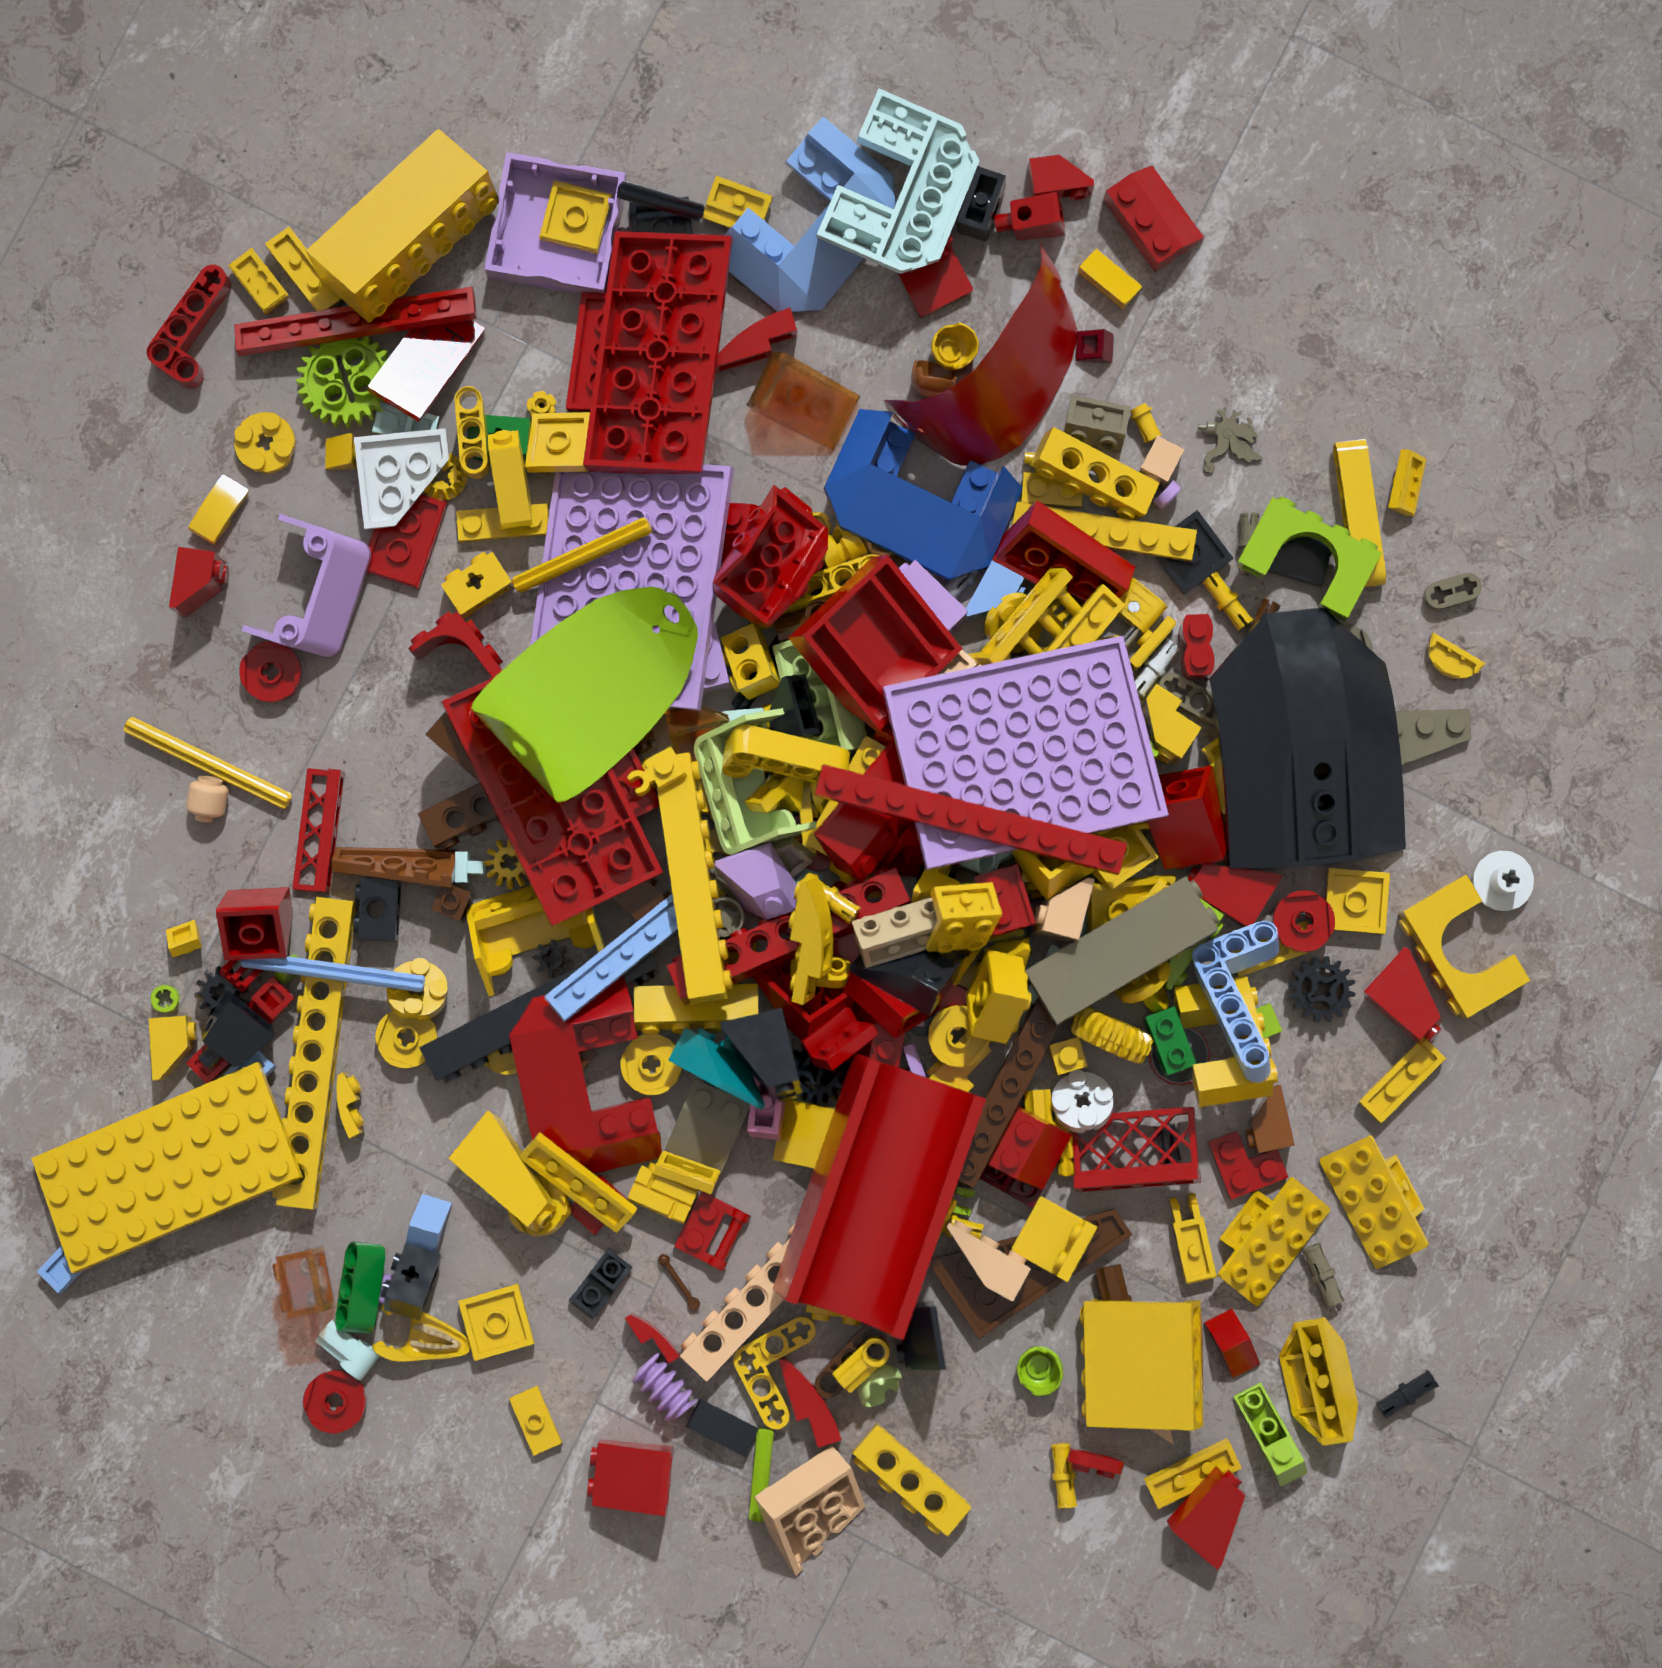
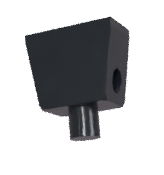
M227 991L201 1030L202 1041L208 1047L198 1058L210 1069H213L222 1058L236 1067L275 1037L273 1026L230 991Z

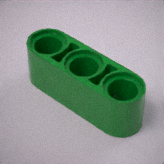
M353 1241L346 1248L335 1313V1326L339 1332L370 1334L375 1326L386 1256L385 1249L381 1244Z

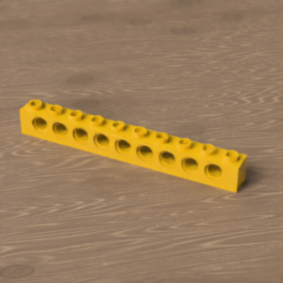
M316 897V904L311 903L309 910V922H313L312 934H307L305 940V952H309V960L319 961V957L323 953L329 952L333 956V963L349 965L354 933L353 920L354 915H356L357 903L354 901ZM328 922H334L337 925V933L333 938L327 939L323 935V927ZM301 975V983H305L304 994L299 995L297 1001V1013H300L301 1017L300 1025H295L293 1031V1044H297L296 1055L291 1056L288 1072L289 1075H293L291 1087L286 1088L284 1104L289 1106L288 1116L283 1118L282 1122L298 1165L305 1173V1179L299 1185L291 1182L272 1190V1197L277 1198L276 1205L313 1210L318 1208L347 982ZM324 982L329 987V994L325 999L319 1000L315 996V988L318 984ZM321 1013L325 1018V1025L321 1030L316 1031L311 1026V1018L313 1015ZM312 1044H317L321 1049V1056L316 1061L309 1060L306 1053L308 1047ZM309 1074H312L317 1079V1087L312 1092H307L302 1084L303 1079ZM304 1105L310 1106L313 1110V1117L307 1123L302 1122L298 1115L300 1108ZM299 1136L306 1137L309 1142V1148L303 1154L297 1152L294 1146L295 1140Z

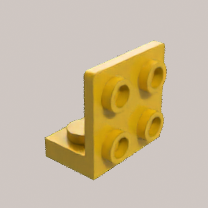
M993 882L933 887L930 894L938 921L927 941V951L947 953L958 949L974 951L985 947L1002 916Z
M1039 1197L1011 1250L1068 1282L1093 1237L1097 1226L1048 1199Z

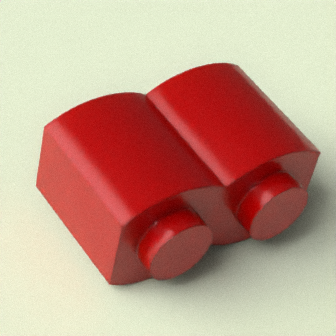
M1208 614L1186 615L1179 627V641L1184 650L1181 655L1180 668L1183 677L1188 680L1207 679L1214 669L1215 657L1210 646L1213 636V624Z

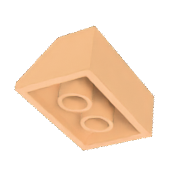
M1088 877L1079 880L1049 900L1045 899L1038 903L1035 908L1032 907L1036 925H1033L1032 934L1064 943L1079 940L1094 879Z

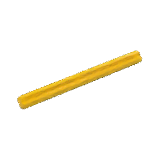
M130 717L125 723L124 732L266 802L281 809H286L291 802V793L135 717Z

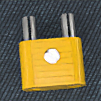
M1133 577L1128 591L1119 598L1126 605L1117 614L1131 626L1123 636L1126 647L1139 634L1144 635L1167 609V605L1159 597Z

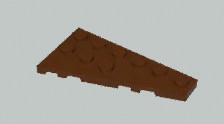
M1116 1209L1082 1217V1219L1097 1226V1229L1071 1276L1132 1236V1233ZM1018 1236L996 1241L1000 1244L997 1250L1008 1255ZM962 1251L931 1259L929 1264L978 1339L1064 1282L1063 1279L1026 1260L1024 1265L1031 1268L1012 1302L983 1285Z

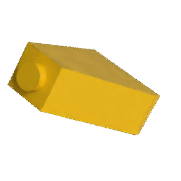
M501 430L495 434H489L488 450L501 527L506 529L532 525L530 489L518 430Z

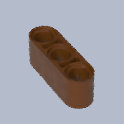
M868 1324L863 1325L818 1372L815 1378L817 1392L825 1398L837 1396L844 1389L842 1385L838 1382L834 1390L826 1391L820 1386L821 1378L828 1374L833 1375L832 1372L842 1364L843 1355L847 1352H855L865 1343L863 1335L867 1330L875 1329L886 1339L884 1331ZM880 1344L869 1346L867 1348L869 1356L874 1358L883 1346Z

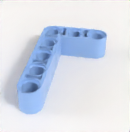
M1259 921L1202 943L1194 949L1192 954L1197 980L1245 1078L1255 1083L1263 1082L1270 1075L1269 1053L1231 975L1270 960L1278 954L1280 948L1278 931L1276 926L1269 921ZM1261 939H1270L1268 942H1260ZM1233 950H1241L1239 953H1230ZM1206 961H1212V963L1208 965L1202 964ZM1216 986H1225L1222 989H1214ZM1230 1010L1237 1011L1234 1014H1226V1012ZM1242 1035L1249 1036V1038L1244 1040L1238 1039ZM1256 1060L1262 1062V1063H1260L1259 1065H1251V1064H1249V1063H1251L1252 1061H1256Z

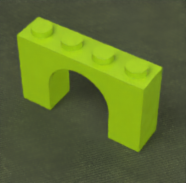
M1281 496L1278 499L1272 497L1236 566L1264 580L1278 551L1284 544L1299 537L1319 540L1329 548L1334 557L1335 574L1318 608H1325L1334 617L1345 622L1382 552L1377 550L1378 546L1367 539L1362 538L1361 541L1352 538L1349 536L1351 532L1346 528L1336 524L1331 527L1322 522L1323 518L1320 515L1309 510L1304 513L1296 509V504L1291 500Z

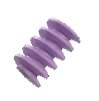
M658 1352L635 1371L636 1375L632 1382L635 1384L644 1381L640 1390L641 1393L652 1391L648 1401L652 1403L660 1400L656 1411L659 1413L668 1410L664 1420L669 1422L674 1419L676 1420L699 1399L688 1401L692 1391L690 1389L683 1392L680 1391L684 1384L683 1380L672 1382L676 1371L664 1372L668 1362L665 1360L656 1363L660 1352Z

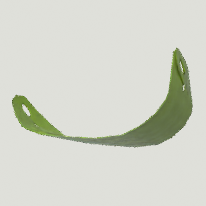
M649 586L626 589L600 597L570 615L537 639L481 691L471 708L557 802L566 801L591 786L620 761L653 728L679 695L693 663L698 640L697 625L682 600L676 594L666 592L659 587ZM670 605L677 610L679 614L678 622H671L666 617L664 612L666 606ZM653 626H659L660 630L658 633L653 632Z

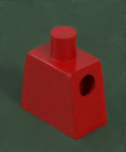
M1057 192L1010 201L1011 212L994 215L996 232L1013 231L1016 239L1019 241L1066 236L1063 207Z

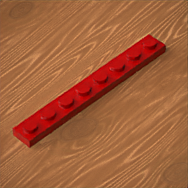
M471 286L396 298L387 307L384 314L376 317L371 323H368L350 306L234 324L235 348L238 356L473 320L477 319L475 292Z

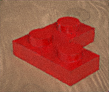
M1238 1131L1208 1141L1230 1200L1289 1178L1278 1149L1248 1159Z

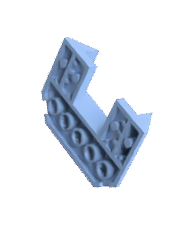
M824 116L808 132L805 139L785 162L788 167L830 202L837 185L894 209L896 202L893 175ZM829 205L795 246L749 208L745 210L725 234L733 237L729 273L776 312L791 308L792 312L821 311L864 258L816 237Z

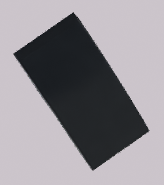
M608 1248L571 1296L569 1302L593 1320L632 1269V1266Z
M700 1398L685 1426L744 1457L759 1428Z

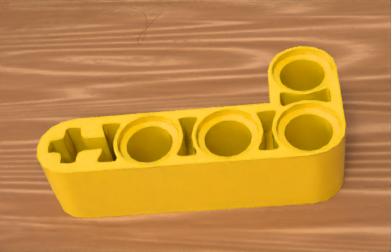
M739 725L733 729L725 741L721 771L729 777L743 778L748 776L753 768L817 783L822 764L848 770L850 753L842 747L753 725Z

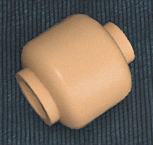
M198 776V780L190 783L186 809L195 815V820L211 823L214 818L225 814L229 791L222 784V779L212 776Z

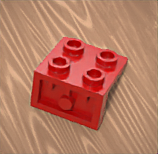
M951 234L938 262L902 274L897 273L919 317H924L973 292V287L952 248L953 238Z

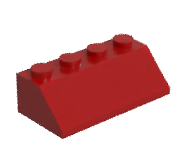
M890 741L865 771L864 775L905 785L896 745ZM839 803L813 835L837 869L863 882L912 822Z

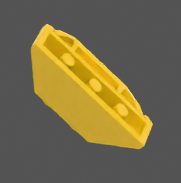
M1325 1317L1297 1321L1293 1324L1292 1331L1279 1354L1292 1415L1309 1433L1317 1438V1441L1322 1446L1351 1442L1354 1438L1359 1403L1345 1342Z

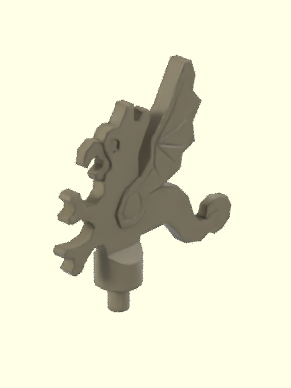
M1224 407L1223 410H1217V413L1222 418L1220 423L1207 421L1206 425L1198 424V430L1205 431L1207 435L1217 436V446L1206 453L1204 459L1205 472L1211 473L1214 471L1215 466L1211 459L1225 453L1228 446L1231 453L1235 454L1237 459H1243L1247 463L1251 460H1262V456L1253 451L1246 442L1239 441L1237 438H1243L1250 444L1254 443L1253 437L1258 438V434L1254 432V426H1252V419L1247 418V424H1244V422L1236 423L1235 419L1241 415V411L1236 412V410H1233L1232 417L1228 419L1226 417L1227 407Z

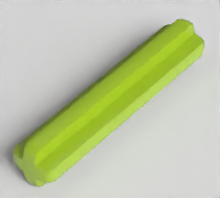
M759 1428L756 1436L749 1520L754 1522H764L755 1496L769 1486L774 1432L767 1428Z

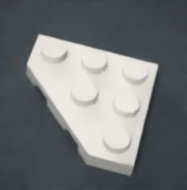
M446 428L354 437L364 530L395 527L449 460Z

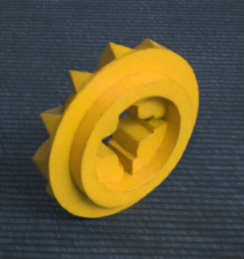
M448 453L449 460L441 469L442 471L450 470L447 476L451 485L449 486L442 480L435 482V479L438 477L436 475L424 490L429 497L446 501L457 497L464 490L468 476L461 467L460 459L452 453Z

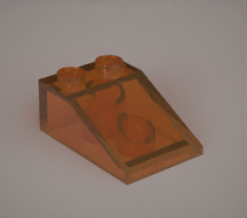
M773 352L746 406L766 418L834 450L860 396L791 355Z

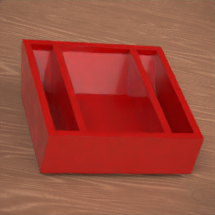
M888 554L872 557L788 637L790 642L843 707L877 731H880L890 721L882 691L884 686L935 676L963 649Z

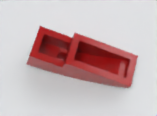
M791 308L773 313L755 322L733 338L718 353L716 373L772 357L770 345L796 338L797 328Z
M786 1357L780 1358L779 1364L796 1420L809 1418L818 1448L841 1441L842 1437L835 1418L824 1398L817 1392L814 1384Z

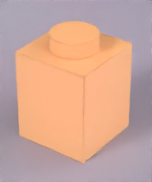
M1157 436L1139 472L1165 487L1185 449Z

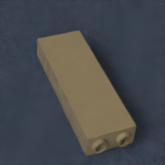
M1186 876L1079 938V940L1074 941L1025 970L1029 983L1056 1027L1218 931L1216 924L1219 923V920L1211 907L1205 908L1200 900V897L1203 896L1202 891L1194 880L1189 882Z

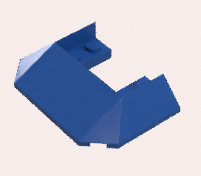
M859 409L823 488L827 499H830L839 528L911 563L916 560L926 570L949 581L959 578L964 574L988 568L1016 506V502L1020 497L1022 486L1004 465L996 473L970 460L951 502H948L897 477L916 433L891 422L890 419L893 412Z

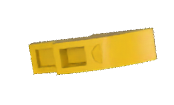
M810 874L797 883L794 891V899L797 900L796 908L789 920V928L792 929L790 940L800 942L795 955V960L798 962L797 972L793 975L790 989L793 991L791 1002L801 1005L814 998L817 979L822 978L831 971L833 958V930L829 905L822 884L816 874Z

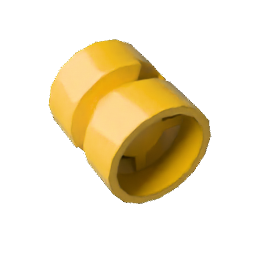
M839 526L834 527L833 534H828V550L823 557L825 569L845 563L847 560L851 561L865 556L868 552L861 538L840 529Z

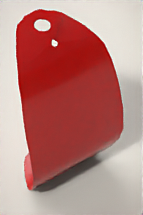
M1039 243V249L1042 254L1041 267L1032 287L1017 307L993 347L975 370L954 386L933 397L915 402L884 400L887 410L893 412L892 417L903 428L916 433L914 436L916 439L951 463L967 466L971 460L982 465L1002 458L1021 446L1043 418L1072 362L1077 342L1076 322L1070 303L1061 285L1062 279L1041 243ZM898 416H900L907 423V425Z

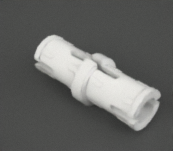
M1167 638L1163 640L1164 642L1151 659L1147 658L1144 661V668L1134 679L1137 689L1143 682V685L1137 691L1138 695L1142 698L1146 696V693L1158 677L1162 678L1165 675V668L1177 653L1181 651L1175 644L1166 653L1173 644Z

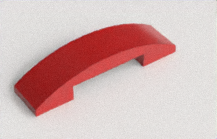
M272 976L251 997L252 1000L247 1006L272 1025L295 997L275 976ZM204 1044L186 1064L207 1084L214 1081L231 1064L222 1058L213 1069L205 1066L198 1058L208 1047Z

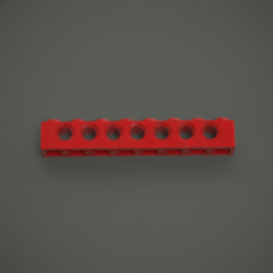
M888 867L879 869L872 874V878L863 882L858 880L851 881L844 885V890L839 891L840 895L856 906L861 907L853 921L891 910L894 907L911 904L896 867L891 870ZM870 892H881L883 894L882 899L877 903L868 902L866 898ZM830 910L833 942L854 933L852 923L848 924L847 921ZM793 911L779 918L763 919L758 923V927L748 931L740 929L729 935L730 939L725 940L728 953H739V959L736 963L732 965L724 963L725 971L730 970L732 984H736L795 958L800 942L781 938L783 930L789 928V920ZM766 940L768 942L767 948L763 952L753 951L752 948L756 941ZM681 954L672 960L673 963L667 965V968L684 1005H687L691 1002L688 999Z

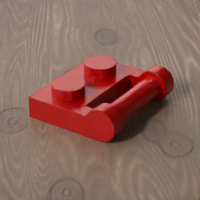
M701 1191L674 1247L724 1271L728 1264L725 1261L743 1224L748 1223L751 1215ZM726 1213L732 1216L733 1219L715 1255L706 1252Z

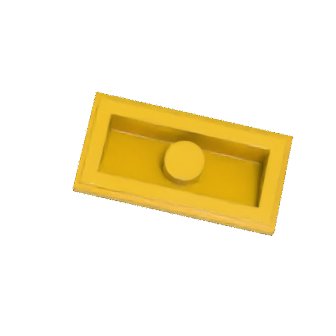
M1097 248L1084 260L1077 270V273L1122 310L1125 309L1143 287Z

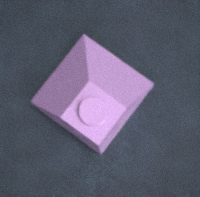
M770 842L715 861V867L743 910L766 920L795 911L796 899H794V891L797 884Z

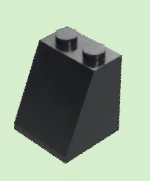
M782 1008L720 1022L727 1043L772 1100L778 1099L779 1102H786L797 1098L796 1094L802 1093Z

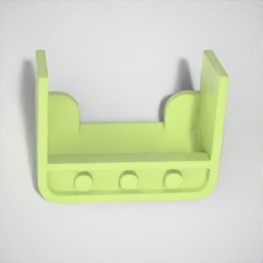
M783 708L745 714L699 736L695 741L694 753L696 760L699 762L701 778L720 845L724 852L729 855L737 854L769 842L773 844L817 828L816 822L796 825L794 817L786 809L773 810L768 813L749 810L744 801L766 781L763 770L753 768L749 775L743 778H733L723 774L721 771L725 741L733 729L739 725H753L768 729L766 723L784 715Z

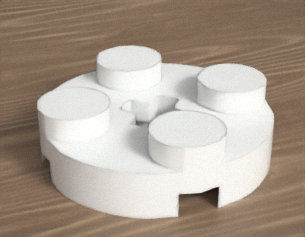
M1082 1070L1071 1071L1068 1076L1063 1077L1056 1084L1052 1093V1109L1057 1121L1067 1130L1076 1133H1085V1130L1094 1128L1097 1130L1103 1127L1113 1112L1112 1088L1103 1078L1096 1074L1083 1072ZM1087 1097L1090 1105H1083L1081 1108L1077 1107L1076 1098Z

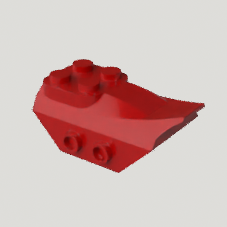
M775 485L772 486L761 506L756 508L749 516L748 522L750 524L745 532L739 534L732 545L734 548L729 552L712 582L713 591L721 601L741 617L768 627L797 599L805 595L809 589L808 582L810 578L823 566V557L828 550V528L814 518L812 508L788 488L779 489Z

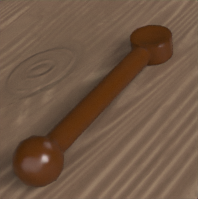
M666 1254L660 1255L658 1263L667 1269L688 1300V1307L691 1310L698 1309L700 1305L699 1299L693 1297L669 1263V1256Z

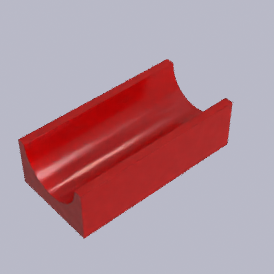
M854 1053L772 1290L787 1302L796 1305L803 1303L826 1309L873 1326L893 1337L903 1340L986 1099L962 1089Z

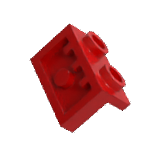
M844 1007L805 1037L801 1044L815 1067L833 1071L879 1033L873 1024L858 1021L851 1008Z

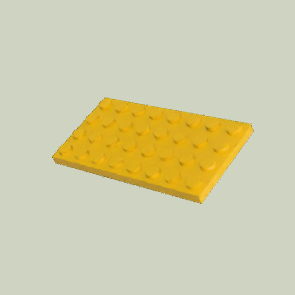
M259 1062L31 1158L70 1271L73 1274L303 1178L263 1067Z

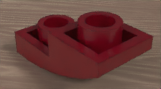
M989 1162L979 1178L1031 1208H1034L1039 1197L1044 1196L1050 1185V1182L1047 1181L1045 1187L1041 1189L1019 1181L990 1166Z

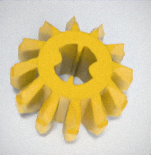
M507 839V847H504V844L497 840L496 846L499 848V851L495 852L490 848L487 850V853L493 856L494 860L484 861L485 866L495 867L487 873L488 878H493L499 874L495 885L500 887L505 879H507V888L509 890H512L514 887V879L517 880L521 887L525 886V881L521 877L525 872L519 860L518 863H514L517 868L513 871L508 867L503 868V863H507L504 861L506 857L517 858L509 840Z

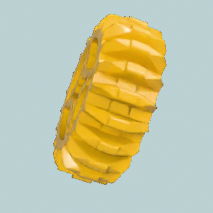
M1089 1007L1073 1018L1071 1031L1074 1035L1121 1058L1139 1064L1144 1063L1146 1057L1151 1052L1154 1040L1150 1034L1114 1016Z

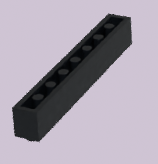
M650 953L622 976L625 979L626 985L637 981L638 985H641L655 977L653 972L658 970V966L652 954ZM584 964L419 1047L435 1080L439 1082L443 1079L444 1083L447 1084L462 1076L460 1070L470 1065L474 1070L490 1062L488 1056L499 1051L502 1056L512 1051L509 1034L525 1012L531 999L548 994Z

